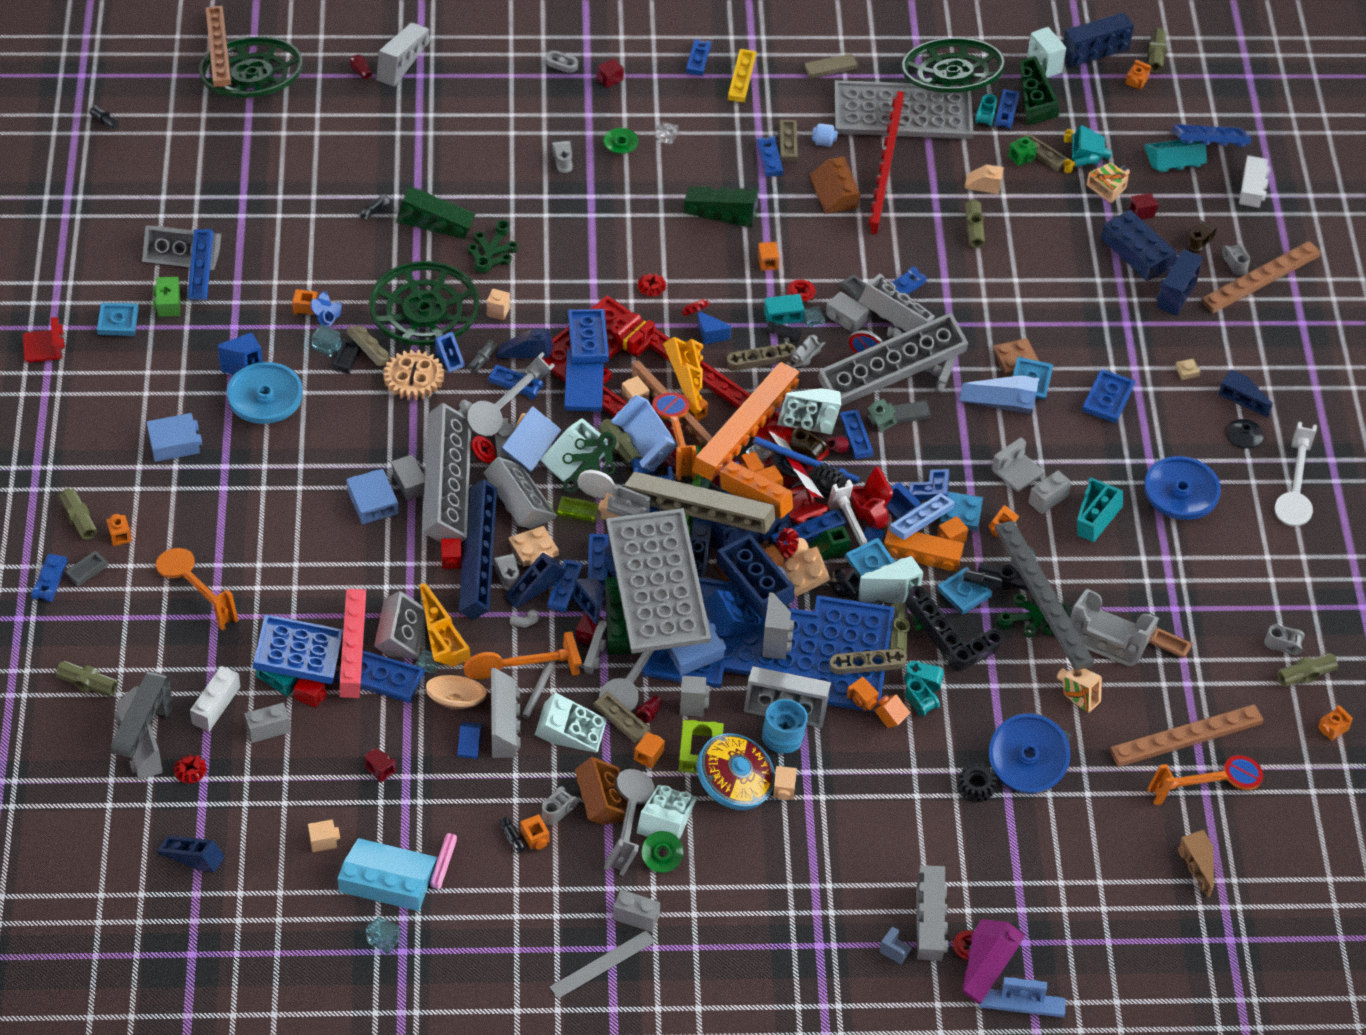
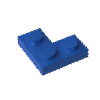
M949 469L930 470L929 482H910L909 491L919 501L930 500L940 493L948 497Z

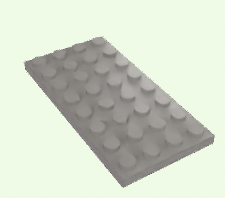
M835 80V131H837V134L889 136V133L886 132L888 123L892 122L889 120L890 110H894L892 108L893 97H897L898 91H903L904 100L897 136L973 139L971 91L940 93L922 89L912 83ZM951 85L950 87H959L963 85Z
M684 508L606 518L631 653L711 643V635Z

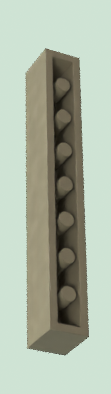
M633 472L624 485L627 489L651 497L650 506L665 510L684 508L685 515L766 534L775 521V510L772 504L639 472Z

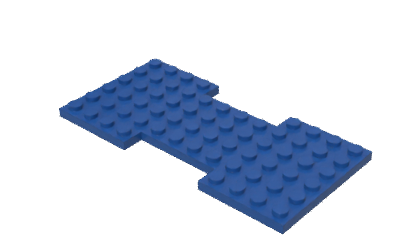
M698 577L703 602L716 590L738 594V590L731 582ZM817 595L814 612L788 608L791 612L790 620H794L791 653L787 652L786 660L762 657L766 616L760 618L747 602L749 609L755 615L758 626L731 638L717 634L719 639H723L726 646L724 658L682 675L706 677V685L721 688L724 671L750 675L752 666L831 682L827 705L863 710L853 702L852 698H847L848 687L861 677H864L879 693V701L882 695L885 670L835 674L829 668L830 659L835 654L888 650L895 607ZM654 650L643 667L642 676L682 682V676L679 674L667 650ZM880 657L873 659L875 664H882L884 662ZM861 659L853 660V664L856 666L864 664ZM837 661V666L841 667L840 662ZM877 703V705H876L872 710H866V711L875 712L874 709H875L879 704Z

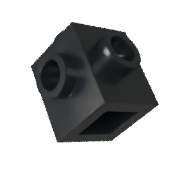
M854 567L836 568L828 583L837 595H854L859 589L861 576Z

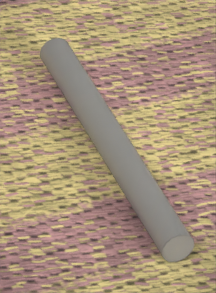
M557 660L546 663L522 713L524 719H529Z

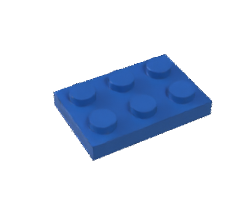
M1101 369L1082 407V412L1117 424L1136 381Z

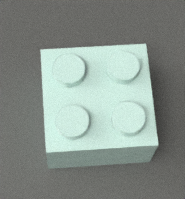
M1049 27L1032 32L1027 58L1036 56L1047 78L1062 73L1066 52L1064 44Z

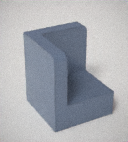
M891 927L881 941L880 953L902 965L911 952L912 947L898 940L899 930Z

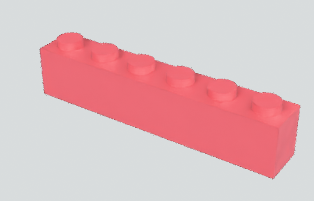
M346 589L340 697L360 698L366 611V590Z

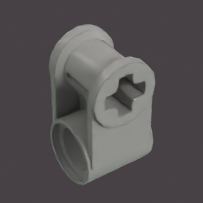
M570 141L552 143L553 156L558 171L562 173L570 172L573 168Z
M1238 243L1236 246H1223L1224 260L1227 261L1233 274L1237 276L1246 275L1250 256L1246 252L1244 245Z
M513 554L493 558L496 574L500 579L503 589L506 591L512 588L518 581L519 570Z
M1274 624L1270 626L1264 643L1272 650L1282 651L1290 655H1299L1302 652L1301 642L1304 640L1305 634L1298 629Z
M559 787L542 803L541 818L544 824H557L576 807L578 798L568 794L564 787Z

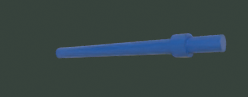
M754 437L753 444L816 468L823 463L767 440ZM838 468L840 469L839 473L843 472V477H846V480H851V482L858 484L860 477L848 473L846 469Z

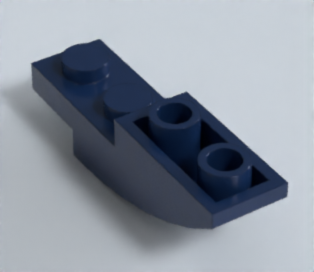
M693 517L690 541L698 577H705L712 544L711 521Z

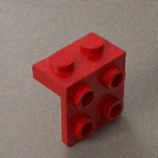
M58 317L50 318L51 330L23 334L25 362L63 359L62 349H65V343L61 335H64L63 324H59Z
M874 467L864 486H853L849 500L860 520H865L860 510L862 505L875 497L884 499L886 503L883 505L886 507L893 495L892 488L880 467Z
M804 484L788 489L792 491L793 509L789 512L791 521L802 523L807 520L806 518L821 516L823 512L828 510L827 505L815 501V498L810 495Z

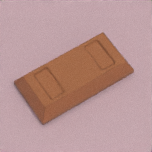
M1159 628L1155 629L1149 640L1151 645L1181 658L1186 657L1193 644Z

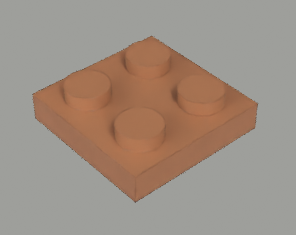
M1027 338L993 346L992 351L1006 377L1013 375L1017 357L1039 361Z

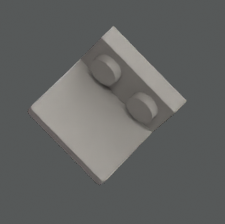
M1019 438L994 455L992 471L1017 492H1020L1044 475V470L1024 454L1026 441L1023 438Z

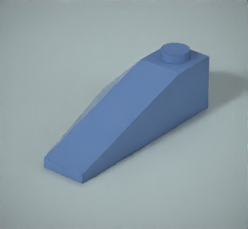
M1019 375L963 383L959 402L1032 415L1039 378Z

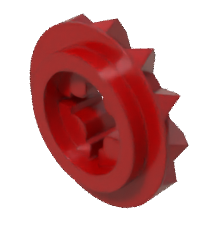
M648 273L647 276L642 275L641 279H638L637 287L646 296H658L665 291L666 281L663 280V276H658L657 273L654 275Z
M799 279L792 281L787 287L788 295L804 291L800 295L805 303L808 300H813L814 295H816L815 286L807 280Z
M704 299L684 306V310L681 311L682 315L687 316L708 307L709 302L708 300L704 301Z
M476 436L470 442L472 445L470 449L474 452L473 455L477 457L478 461H482L483 464H491L496 459V450L487 438Z
M784 528L783 531H779V537L775 538L777 540L775 547L782 557L787 559L795 554L799 545V536L796 530Z
M189 754L187 757L181 756V759L175 762L173 770L175 777L180 782L191 784L200 781L205 776L207 767L205 760H202L199 755L192 756ZM191 765H193L194 770H193V769H190L189 771L186 770V766H187V767H190Z
M971 930L960 932L953 941V950L964 961L969 960L968 952L970 948H965L966 944L970 946L972 943L970 940L974 931Z

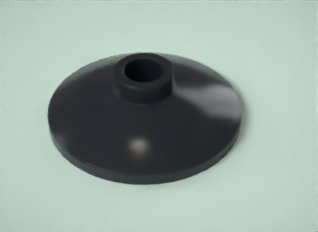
M1248 419L1234 420L1228 425L1226 430L1228 440L1233 445L1244 449L1257 447L1261 444L1264 437L1262 428L1254 421Z
M779 453L773 455L772 460L782 474L799 478L784 455ZM800 462L805 471L808 472L806 465Z

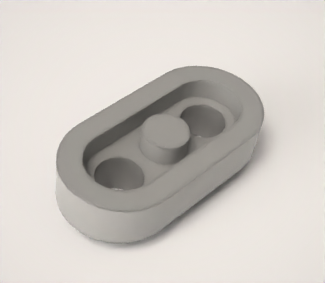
M550 51L546 54V64L550 67L567 73H573L578 69V60L573 56L559 51Z

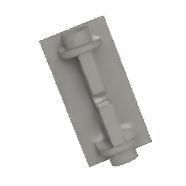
M809 335L802 345L792 353L791 359L796 362L792 367L807 366L811 362L810 359L821 352L825 342L819 343L816 335Z

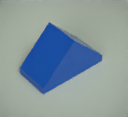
M703 312L698 313L697 327L704 344L726 341L731 338V325Z
M453 331L435 338L436 357L448 373L465 366Z
M464 721L461 724L457 757L478 759L484 728L483 723Z

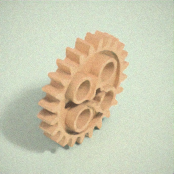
M411 349L410 353L407 354L404 350L402 356L397 353L396 358L391 357V362H386V367H384L385 386H388L389 391H393L394 396L400 394L401 399L404 396H407V400H410L411 397L417 400L418 396L425 399V394L431 397V391L437 392V387L441 388V382H444L442 363H439L438 358L434 359L433 354L428 356L427 351L421 354L419 349L417 353H414ZM414 374L413 386H411V379L413 378Z

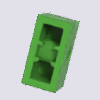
M157 277L156 285H153V295L156 296V299H153V309H157L158 317L180 316L179 277Z

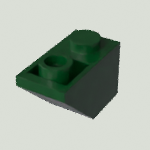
M840 526L825 530L808 546L810 549L817 547L824 561L846 555L849 552L851 540L845 527Z

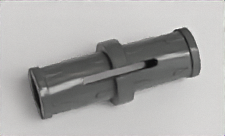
M488 340L484 347L476 352V357L467 366L469 370L474 367L471 370L472 373L476 374L482 365L489 361L490 355L497 349L496 343L491 346L494 341Z

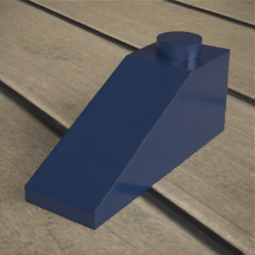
M531 329L502 343L496 357L537 358L543 352L545 355L542 358H549L554 347L549 329Z
M1230 369L1221 383L1218 395L1267 418L1270 416L1273 403L1248 376Z
M542 552L505 596L514 608H518L552 587L566 571L555 558Z
M597 578L575 579L572 597L593 623L596 624L599 621L602 599L605 594L604 587Z
M171 835L165 838L157 850L163 856L196 870L215 872L225 857L213 840Z

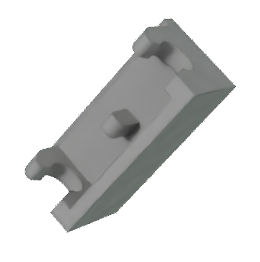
M615 484L613 495H609L607 511L619 516L649 513L651 497Z

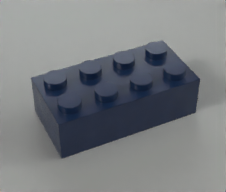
M1123 12L1066 29L1063 44L1066 47L1065 61L1070 67H1074L1129 50L1134 24Z
M1131 210L1103 224L1101 239L1147 282L1168 271L1170 266H1174L1173 262L1177 252Z
M787 513L782 519L775 516V521L766 534L711 521L712 545L719 550L749 534L759 543L769 539L771 535L783 531L784 528H790V515Z
M751 534L718 550V567L760 618L767 614L769 592L774 593L784 605L793 602L795 587Z

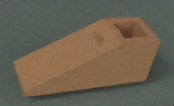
M1201 830L1183 836L1178 851L1180 856L1186 860L1190 873L1196 877L1200 890L1204 891L1207 897H1210L1214 887L1213 845L1205 831Z

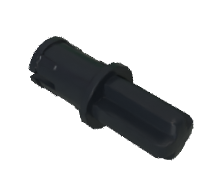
M96 105L91 107L90 115L98 119L100 124H105L113 130L118 128V120L110 116L109 112L103 111Z
M968 569L965 570L963 577L964 582L979 585V587L983 585L1001 589L1003 582L1002 579L985 575V572L979 573Z

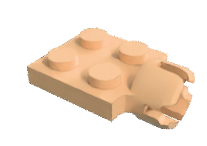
M544 526L508 537L509 544L523 567L531 566L542 552L553 558L559 555V549Z
M799 538V545L795 554L783 563V568L795 587L794 595L796 597L831 580L817 547L810 549L806 540Z

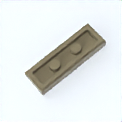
M852 53L804 63V69L810 79L849 71L858 67Z
M780 120V160L797 162V120Z
M1029 133L1025 135L1037 146L1035 158L1057 172L1063 168L1064 161L1069 158Z
M608 691L593 703V707L635 744L647 732L650 733L651 729Z

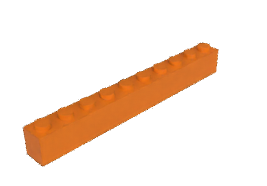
M780 362L695 457L692 471L711 481L717 475L720 476V471L732 461L734 455L737 456L740 453L742 446L748 444L750 437L756 435L758 428L764 426L767 418L772 417L776 407L779 408L786 393H790L792 389L797 388L800 379H798L800 371Z

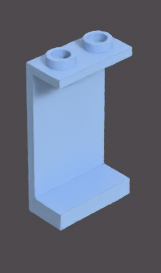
M638 395L632 397L611 420L613 424L621 426L628 433L633 445L643 458L639 463L645 469L655 471L677 447V443L648 400Z

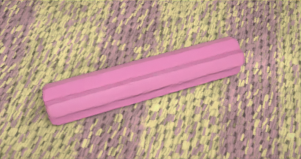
M448 833L445 836L430 880L432 888L440 889L457 841L455 834Z

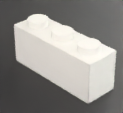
M1247 156L1239 204L1260 208L1261 201H1265L1267 191L1263 190L1267 189L1268 179L1265 177H1268L1270 167L1267 166L1268 159Z
M223 666L219 668L190 709L193 725L210 732L240 689L239 673Z

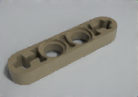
M785 343L733 352L727 356L726 364L730 370L737 371L778 364L780 362L792 361V353L796 350V347L793 344ZM772 353V354H774L775 356L772 357V358H769V357L766 356V354ZM754 356L757 360L751 361L748 357Z
M901 649L835 654L830 659L829 668L835 674L896 670L905 666L907 655ZM896 656H898L899 659H901L900 662H897V660L895 659ZM880 657L884 662L882 664H875L873 659ZM861 659L864 664L856 666L853 664V660ZM837 661L840 662L841 667L837 666Z

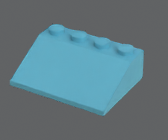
M358 838L339 873V892L420 911L438 857Z

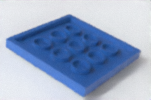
M1172 125V131L1183 143L1191 144L1193 141H1199L1200 144L1210 145L1211 142H1216L1218 145L1223 146L1233 143L1235 146L1240 147L1251 144V136L1242 128Z
M265 614L252 669L332 684L343 629Z

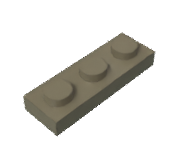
M360 325L348 327L347 334L377 366H386V362H391V356L388 354V351L378 344V341L367 332L365 327Z

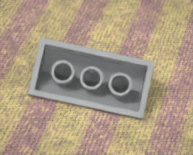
M147 225L145 227L142 262L190 267L194 230ZM219 233L213 234L210 270H214L220 252L221 234Z
M497 457L483 472L487 482L497 487V497L503 501L505 509L512 514L514 522L519 527L532 529L557 517L527 471L518 463Z
M752 666L748 679L744 712L765 716L766 710L771 703L776 700L789 699L800 703L805 708L808 714L807 725L822 728L831 682Z
M491 668L492 758H517V750L521 749L520 737H516V733H520V721H516V716H520V704H516V699H520V687H516V679L496 668Z
M138 686L133 687L116 704L117 712L114 713L117 725L122 723L139 689ZM151 724L134 757L129 761L132 773L136 772L138 779L163 773L159 749Z

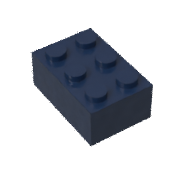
M1184 249L1180 256L1176 255L1173 262L1174 266L1169 267L1166 274L1167 277L1163 278L1159 285L1161 290L1156 298L1159 301L1158 309L1176 316L1178 315L1198 281L1203 260L1202 256Z

